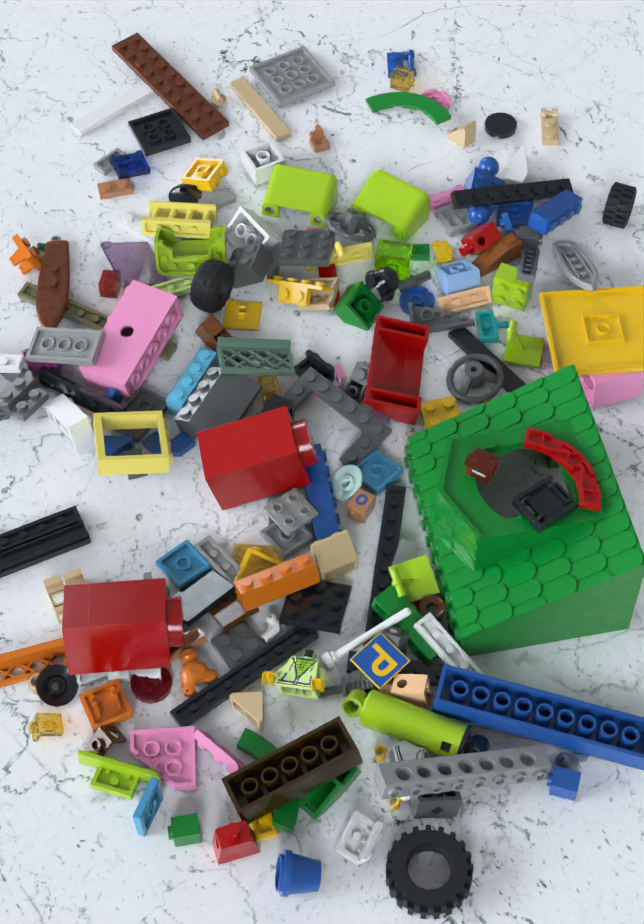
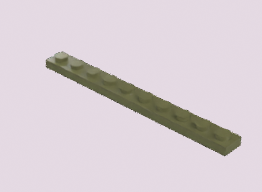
M26 282L18 292V298L36 305L37 285ZM69 299L63 317L90 329L101 330L106 325L109 315ZM168 341L159 358L169 361L177 349V344Z

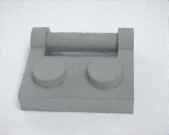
M453 203L439 207L434 211L435 217L440 219L451 238L455 237L458 233L477 226L470 222L467 208L454 210ZM445 214L451 217L456 226L451 225Z

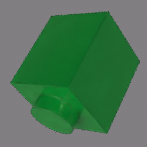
M197 813L170 817L171 826H167L169 840H174L175 847L202 842Z

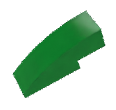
M354 767L311 790L299 804V807L313 819L317 820L343 795L362 771L358 767Z

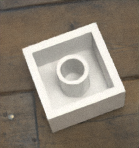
M271 140L241 150L242 166L255 185L269 181L275 165H285V159Z

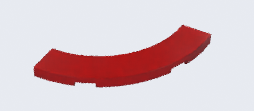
M527 427L524 448L541 452L561 464L570 474L577 487L579 508L600 511V486L598 485L594 470L584 456L566 441L562 442L552 437L553 435Z

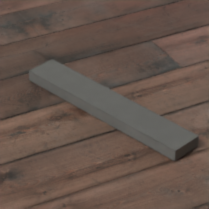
M523 246L516 279L534 284L540 253L539 249Z

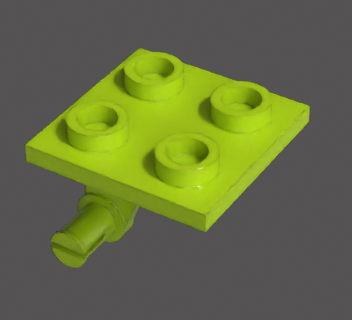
M511 320L509 328L506 330L507 339L503 363L539 368L545 339L518 335L516 330L517 322Z
M427 554L388 567L393 581L391 583L392 586H395L398 598L405 596V599L412 603L427 596L440 593Z

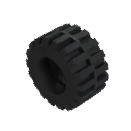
M615 182L612 185L603 212V224L621 229L626 227L635 202L636 187Z

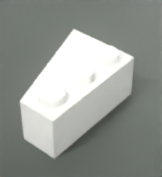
M64 394L44 403L49 419L60 433L64 432L69 437L67 442L70 445L74 444L79 457L95 448L94 432L91 427L92 419L87 413H83L79 405L76 406L71 398L68 399Z

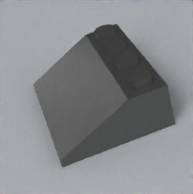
M210 366L175 416L174 421L180 432L183 431L187 436L197 437V432L243 419L263 387L239 374H222L219 367Z

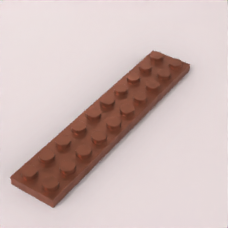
M135 33L112 45V51L170 108H173L176 114L202 140L229 126V121L139 33Z

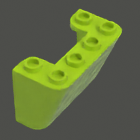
M277 164L273 167L262 204V215L278 218L280 206L310 212L311 225L327 228L325 217L329 213H333L338 201L337 178L328 173ZM268 208H273L274 212L268 211ZM315 217H321L323 221H317Z

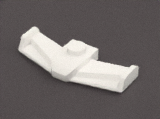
M161 668L77 674L78 686H82V684L108 677L109 682L119 679L120 683L130 682V675L133 674L162 680Z

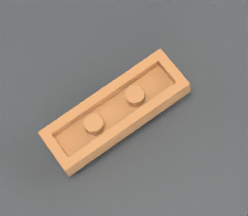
M484 285L437 297L439 310L453 313L492 303L489 285Z

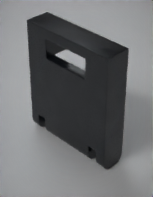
M551 475L514 497L511 503L538 534L579 507L577 502H573V497L557 481L551 484L554 480ZM526 506H529L538 517L536 518Z

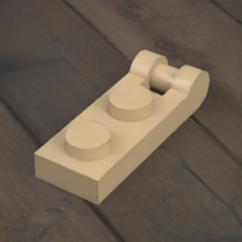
M541 109L542 145L558 146V109H552V111Z

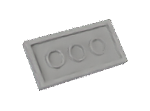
M36 327L25 358L28 362L95 366L105 333L103 330Z

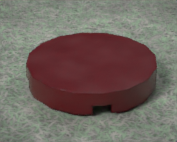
M161 668L162 680L133 674L130 684L135 698L149 704L158 703L170 694L173 686L172 677L168 669Z

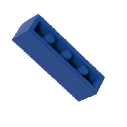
M567 189L531 211L527 227L542 235H546L550 231L552 232L556 227L561 226L565 221L580 213L583 198Z

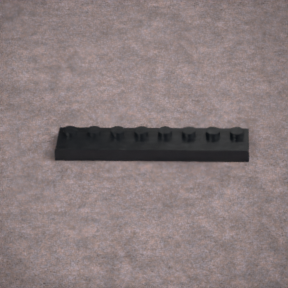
M76 505L0 534V578L91 543Z

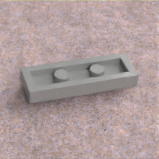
M210 535L195 544L194 547L212 565V569L233 584L240 567Z

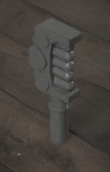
M356 670L343 676L340 685L324 688V692L320 691L319 698L338 695L339 693H343L347 697L354 689H361L363 691L366 689L376 690V686L360 670Z

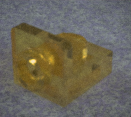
M36 713L33 720L29 723V734H32L33 742H38L41 736H62L64 733L61 713Z

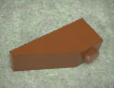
M511 232L487 248L472 262L473 265L480 269V278L498 269L501 263L508 264L520 258L522 241Z

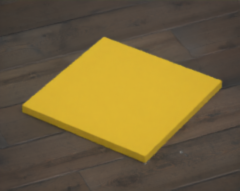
M644 285L596 288L594 292L584 289L539 292L554 372L573 364L578 376L644 371Z

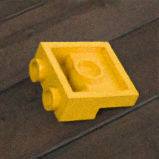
M196 157L181 177V181L183 184L196 185L198 190L212 192L215 188L219 187L220 180L227 176L228 169L224 160Z
M249 547L245 552L234 582L283 563L282 558L275 555L270 557L263 554L264 550L258 547Z

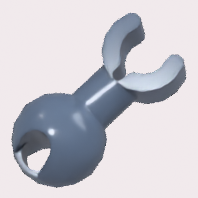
M562 752L556 756L555 763L559 767L568 769L574 761H587L589 755L578 754V752L570 754Z

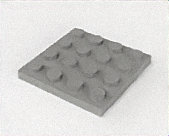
M304 46L249 67L250 73L279 108L335 86L334 79Z

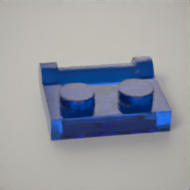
M137 150L135 153L109 156V162L113 166L119 180L150 174L151 169L142 150Z

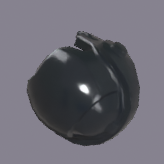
M380 267L377 270L372 269L366 272L365 283L369 291L373 288L377 289L381 296L380 303L391 301L394 298V292L398 289L400 282L399 275L395 270L390 267Z

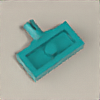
M493 310L475 312L480 341L482 343L498 342V329L509 328L508 321L498 322L494 317Z

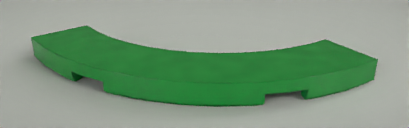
M389 92L365 99L372 113L395 106H402V108L422 111L436 125L451 119V115L442 105L428 97L415 93Z
M247 728L244 729L237 743L238 750L245 752L255 760L277 749L266 738ZM299 797L276 809L272 826L291 834L293 833L299 811Z

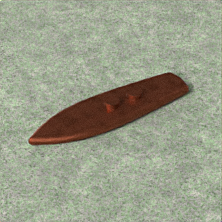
M51 240L46 242L36 289V311L41 327L57 328L64 316L69 300L70 253L67 240Z

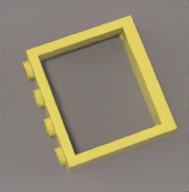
M162 410L93 413L98 476L169 473V463L173 462V456L169 441V430L167 429V418H163ZM158 428L162 454L105 455L103 430Z

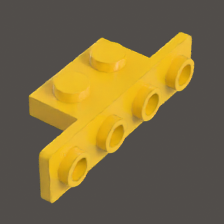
M273 276V279L266 280L269 283L279 284L277 302L310 306L312 289L332 291V287H327L324 282H315L314 285L310 280H301L300 283L297 282L298 279L287 278L286 281L282 276Z

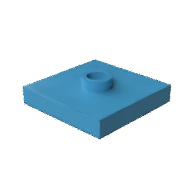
M377 449L356 465L363 474L362 485L377 496L387 488V484L391 485L404 474L402 467Z
M185 540L155 561L156 566L179 590L183 589L209 568L212 569V565L188 540Z
M151 777L133 814L137 834L144 837L147 835L164 799L159 779Z

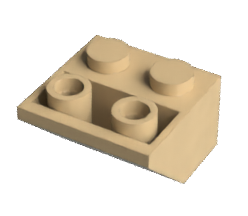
M347 529L335 532L332 536L319 539L310 545L311 556L317 564L320 580L329 582L358 569V558Z

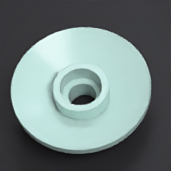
M346 465L340 468L331 480L334 491L331 493L332 496L339 501L352 498L362 485L363 474L360 468L355 465Z

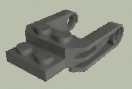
M23 368L21 373H0L5 379L12 382L0 393V421L14 416L25 422L50 398L48 392L38 388V384L31 371Z

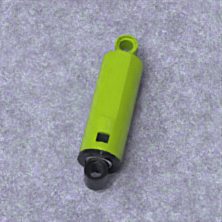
M354 689L342 703V709L349 717H358L360 715L359 724L399 741H408L438 756L484 752L490 748L489 740L485 736L479 734L471 736L473 726L374 689L368 695L361 689Z

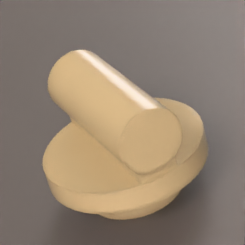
M214 88L212 91L214 95L210 98L211 103L215 106L225 104L226 96L221 94L218 88Z

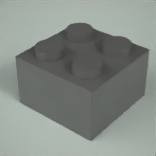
M262 242L233 250L228 264L234 272L233 287L235 289L263 282L273 256Z

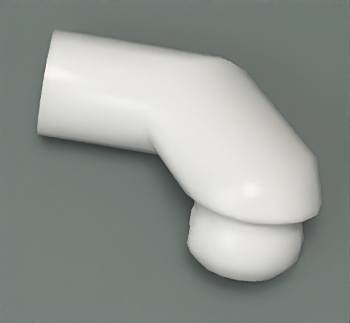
M273 613L266 617L267 631L260 636L265 644L280 633L279 618Z

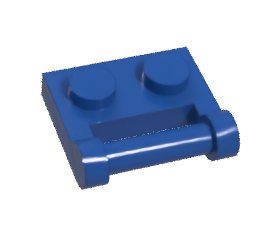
M413 50L387 53L388 78H412L416 76V69L414 68L415 52ZM403 60L408 61L407 70L403 68Z

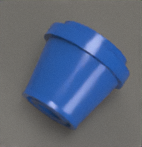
M284 849L283 853L278 855L275 872V890L279 892L280 897L319 891L321 861L295 854L292 850Z

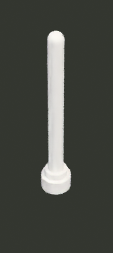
M404 608L335 652L333 650L325 652L321 655L324 663L329 669L335 667L337 662H339V658L369 641L379 632L388 629L409 616L411 609Z

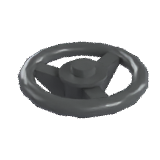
M348 209L343 213H329L325 217L327 228L345 239L365 243L372 241L376 237L375 229L365 221L363 213L356 209ZM331 220L341 223L340 227L343 230L336 227ZM360 229L369 232V235L365 236L354 234H358Z
M474 353L465 355L452 364L447 372L446 383L448 390L456 399L464 403L479 404L489 401L498 394L503 387L505 375L502 366L494 358L486 354ZM477 361H484L492 365L496 370V374L483 368L482 364ZM464 364L465 377L458 391L454 386L453 378L456 370ZM486 382L496 384L485 395L477 397L466 396L471 388H481Z

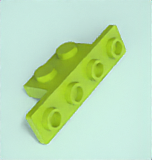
M79 750L77 753L80 764L97 768L90 783L92 789L132 800L140 781L149 783L151 777L159 779L161 786V774L155 769H144L132 762H120L114 757H103L90 750Z

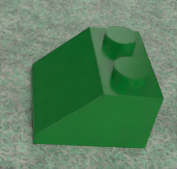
M360 281L347 287L333 311L344 323L368 331L376 320V315H379L384 305L379 302L380 300L371 290L367 289L364 282Z

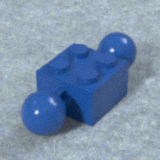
M493 157L481 159L478 168L475 167L466 178L464 189L504 185L505 181L496 177L499 171L498 161ZM482 205L470 208L468 218L474 225L486 224L500 205Z

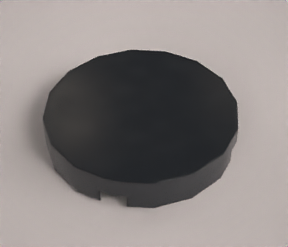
M498 112L486 118L484 129L491 137L495 138L497 136L499 139H504L514 135L517 128V121L513 116Z

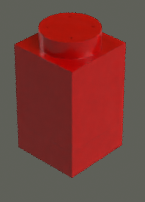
M287 406L197 432L205 480L222 510L290 491L293 488L310 485L311 481L307 467L319 464L316 446L307 420L302 419L293 422Z
M165 578L64 585L62 634L69 675L171 667V647L185 646L181 596L167 597Z

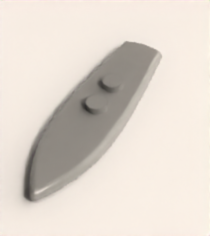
M574 242L554 243L552 246L554 254L564 275L580 288L594 292L599 283V273L593 262Z

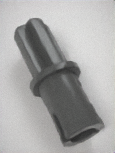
M429 270L415 276L412 274L409 278L399 282L398 289L402 293L410 287L418 286L430 280L432 276Z

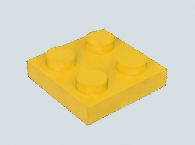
M454 396L421 402L420 415L425 429L461 414Z

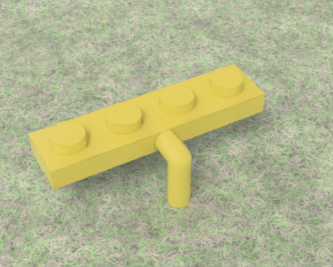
M337 241L332 252L330 264L339 266L371 259L373 257L371 241L343 247L341 242ZM304 266L306 272L318 270V267Z

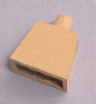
M396 674L393 684L387 683L381 688L382 693L430 710L433 693L428 675Z

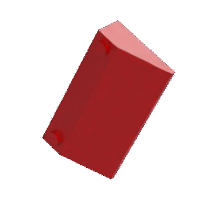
M376 315L365 404L397 422L411 425L416 424L421 411L422 397H419L423 356L429 338L430 326Z

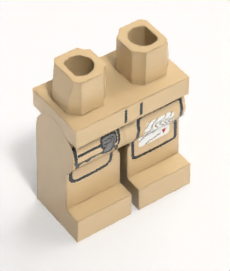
M80 568L63 573L66 585L85 584ZM61 575L43 580L58 622L62 623L64 584Z

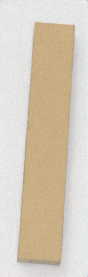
M244 77L230 82L232 90L277 142L291 136V131Z

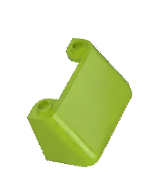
M376 169L370 174L350 209H356L362 212L364 216L368 213L390 224L393 236L406 243L429 219L430 198L423 190L381 169Z
M226 225L211 228L210 239L175 241V235L171 229L157 228L154 250L158 273L164 276L195 275L197 269L206 260L217 259L227 263Z

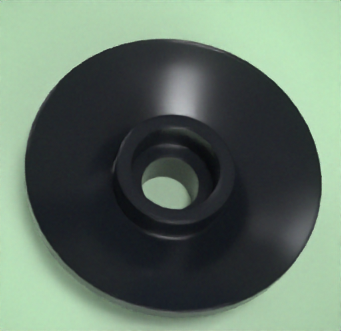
M179 184L170 190L168 197L170 202L198 203V199L202 198V192L195 185Z
M59 664L50 665L44 668L36 679L37 695L49 706H64L71 702L77 693V678L75 675H69V670L66 666ZM53 683L58 685V690L52 689Z

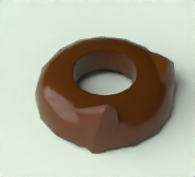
M437 596L423 598L419 603V614L424 617L429 613L426 610L427 607L434 605L438 610L431 614L439 621L445 612L444 601Z

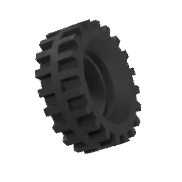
M426 825L425 830H419L418 826L413 827L412 833L407 834L405 831L401 834L399 841L395 840L392 843V849L387 854L386 886L389 887L391 898L394 897L397 900V906L400 909L403 906L408 909L407 914L412 916L415 912L421 914L420 919H426V915H433L434 919H439L440 914L446 913L447 916L452 914V909L455 907L459 909L464 898L467 899L473 878L472 855L470 851H466V844L463 840L460 842L456 840L454 832L448 835L444 833V827L439 826L438 831L431 830V825ZM425 851L441 854L450 866L451 874L449 880L437 889H424L417 886L408 874V865L416 854Z

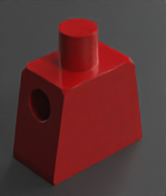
M493 222L478 225L461 239L463 246L459 248V252L464 257L468 254L480 253L500 239L502 235Z
M247 821L230 823L215 829L212 844L218 865L259 853L254 832Z

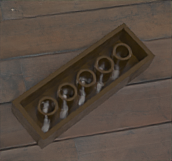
M340 716L227 775L221 780L241 820H245L250 824L363 763L356 744Z

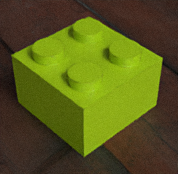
M501 263L493 278L492 302L524 312L532 298L533 283L516 279L518 268Z

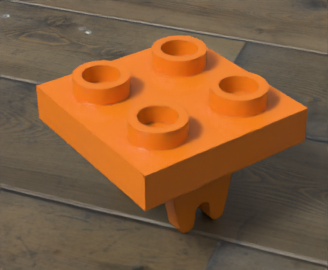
M18 234L13 236L12 240L18 249L9 258L12 265H19L18 268L22 270L21 273L23 275L34 268L40 272L43 257H39V250L34 245L31 247V243L25 237L21 238Z
M119 679L79 694L80 701L94 733L99 727L113 726L134 717Z

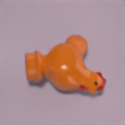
M190 648L179 654L180 663L185 665L180 675L183 683L182 693L185 694V697H192L197 693L195 686L201 683L211 684L218 679V674L215 670L209 669L205 663L197 660L198 653L195 652V649Z

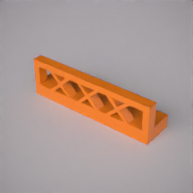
M63 638L0 654V674L4 675L0 680V688L29 680L33 674L40 673L44 668L54 665L52 662L57 657L64 656L65 663L60 665L68 667ZM41 662L45 664L41 670L35 671L31 669L35 663ZM16 668L24 670L20 676L15 677L11 675Z

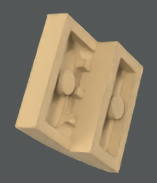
M339 277L307 278L306 280L312 281L314 285L315 282L326 283L327 287H332V291L312 289L310 306L297 305L298 310H331L339 288Z

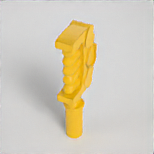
M447 241L432 242L431 247L434 249L437 258L436 266L452 262L453 251Z

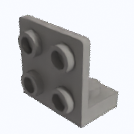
M293 488L264 507L265 522L268 525L275 522L287 536L318 516V512L296 488Z

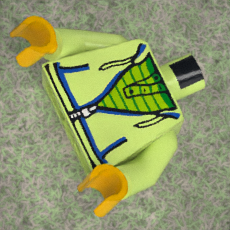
M310 649L305 650L303 657H290L289 661L276 672L264 671L262 673V683L269 682V686H274V683H276L281 695L319 700L320 691H325L324 688L329 684V679L325 668L316 659L317 653Z

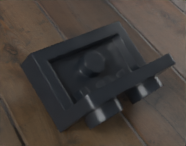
M310 349L306 351V358L294 366L295 374L299 377L311 366L331 383L334 381L333 366L330 363H326L317 353L312 352Z

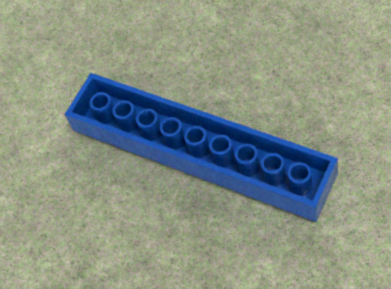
M447 664L443 665L432 707L433 712L449 718L644 770V717Z

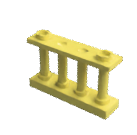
M149 201L150 217L143 216L142 233L143 235L155 236L157 228H168L174 232L175 237L210 239L211 221H217L216 204Z

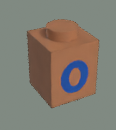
M359 488L347 504V516L354 521L365 523L375 508L376 496Z

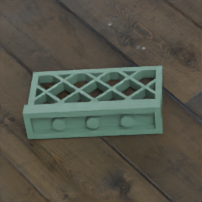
M218 337L216 353L219 357L222 374L295 375L290 340ZM238 358L242 362L238 363L234 359ZM256 359V360H258L260 363L257 364V363L253 362L252 360ZM275 360L278 364L275 365L270 361ZM229 363L234 367H225V365ZM248 364L252 368H246L245 365ZM266 365L270 367V369H265L262 366ZM285 366V367L288 368L289 370H287V369H282V368H280V367Z

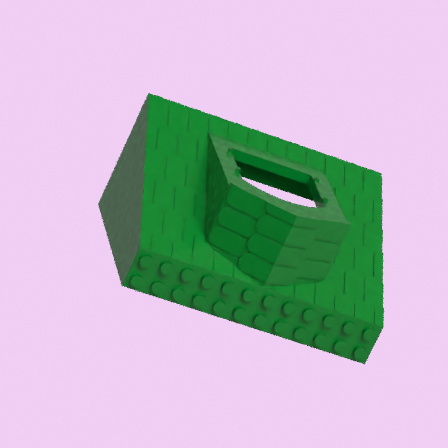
M574 364L408 437L407 445L404 446L406 455L404 457L405 468H409L410 471L408 472L409 483H413L414 486L412 488L413 498L418 501V504H416L417 513L422 515L421 527L422 531H426L427 534L425 542L427 548L430 547L431 564H435L436 567L434 575L436 581L440 582V597L445 600V615H449L450 619L448 621L449 631L454 634V640L469 657L629 629L644 576V554ZM527 427L552 434V437L562 442L566 441L589 462L600 486L601 509L600 511H594L578 507L574 512L538 534L522 515L506 519L488 506L479 493L475 473L472 470L476 471L478 465L495 457L502 456L512 450L524 448ZM545 455L549 469L560 467L568 493L573 497V502H577L579 505L577 487L570 474L561 464Z

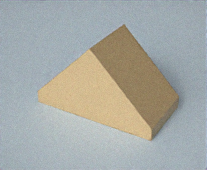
M474 120L455 127L446 134L447 138L462 148H466L475 141L476 121Z
M263 692L231 693L229 695L231 706L261 732L264 729Z

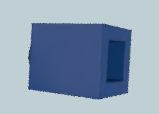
M555 766L554 773L549 772L546 786H550L549 795L575 801L582 772Z

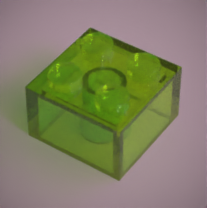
M379 239L375 251V270L380 267H390L397 272L400 281L409 278L413 267V244Z

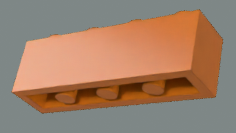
M308 552L235 581L234 586L238 601L244 611L247 612L320 582L317 564Z

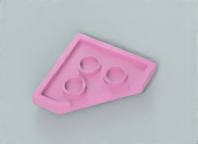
M195 726L130 730V752L147 768L158 771L161 774V780L174 791L197 789L196 739L193 737Z

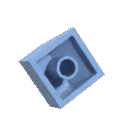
M467 259L434 266L440 288L446 295L481 286L480 269Z

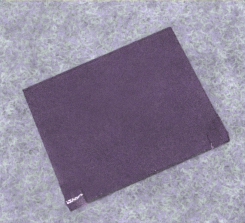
M104 241L100 244L124 289L131 284L132 280L149 286L169 281L167 276L158 273L155 254L148 242L111 243V241Z

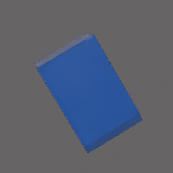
M104 435L106 456H123L122 452L135 449L134 439L131 436Z

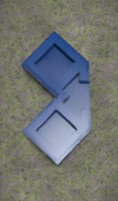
M157 431L142 440V445L151 454H162L159 433ZM183 431L170 440L173 456L181 457L195 447V442Z

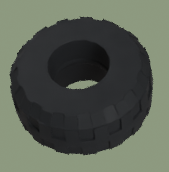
M217 259L206 260L200 265L193 277L190 288V300L195 308L204 312L215 313L225 306L234 283V272L231 266Z

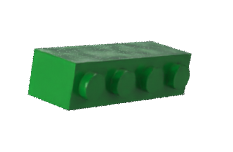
M392 585L374 598L371 607L384 621L404 608H410L411 614L393 626L400 627L402 631L409 633L407 646L420 661L432 663L439 657L413 627L415 623L423 618L418 613L419 611L414 604L409 603L405 596L398 598L397 591Z

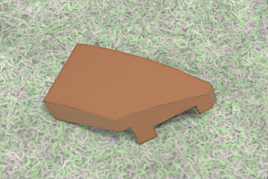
M317 124L315 130L309 133V144L315 153L330 149V143L325 138L323 129Z

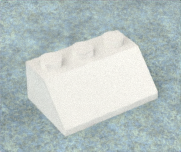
M241 206L226 227L227 240L235 248L262 242L266 249L270 251L273 250L276 244L280 245L282 241L253 210Z

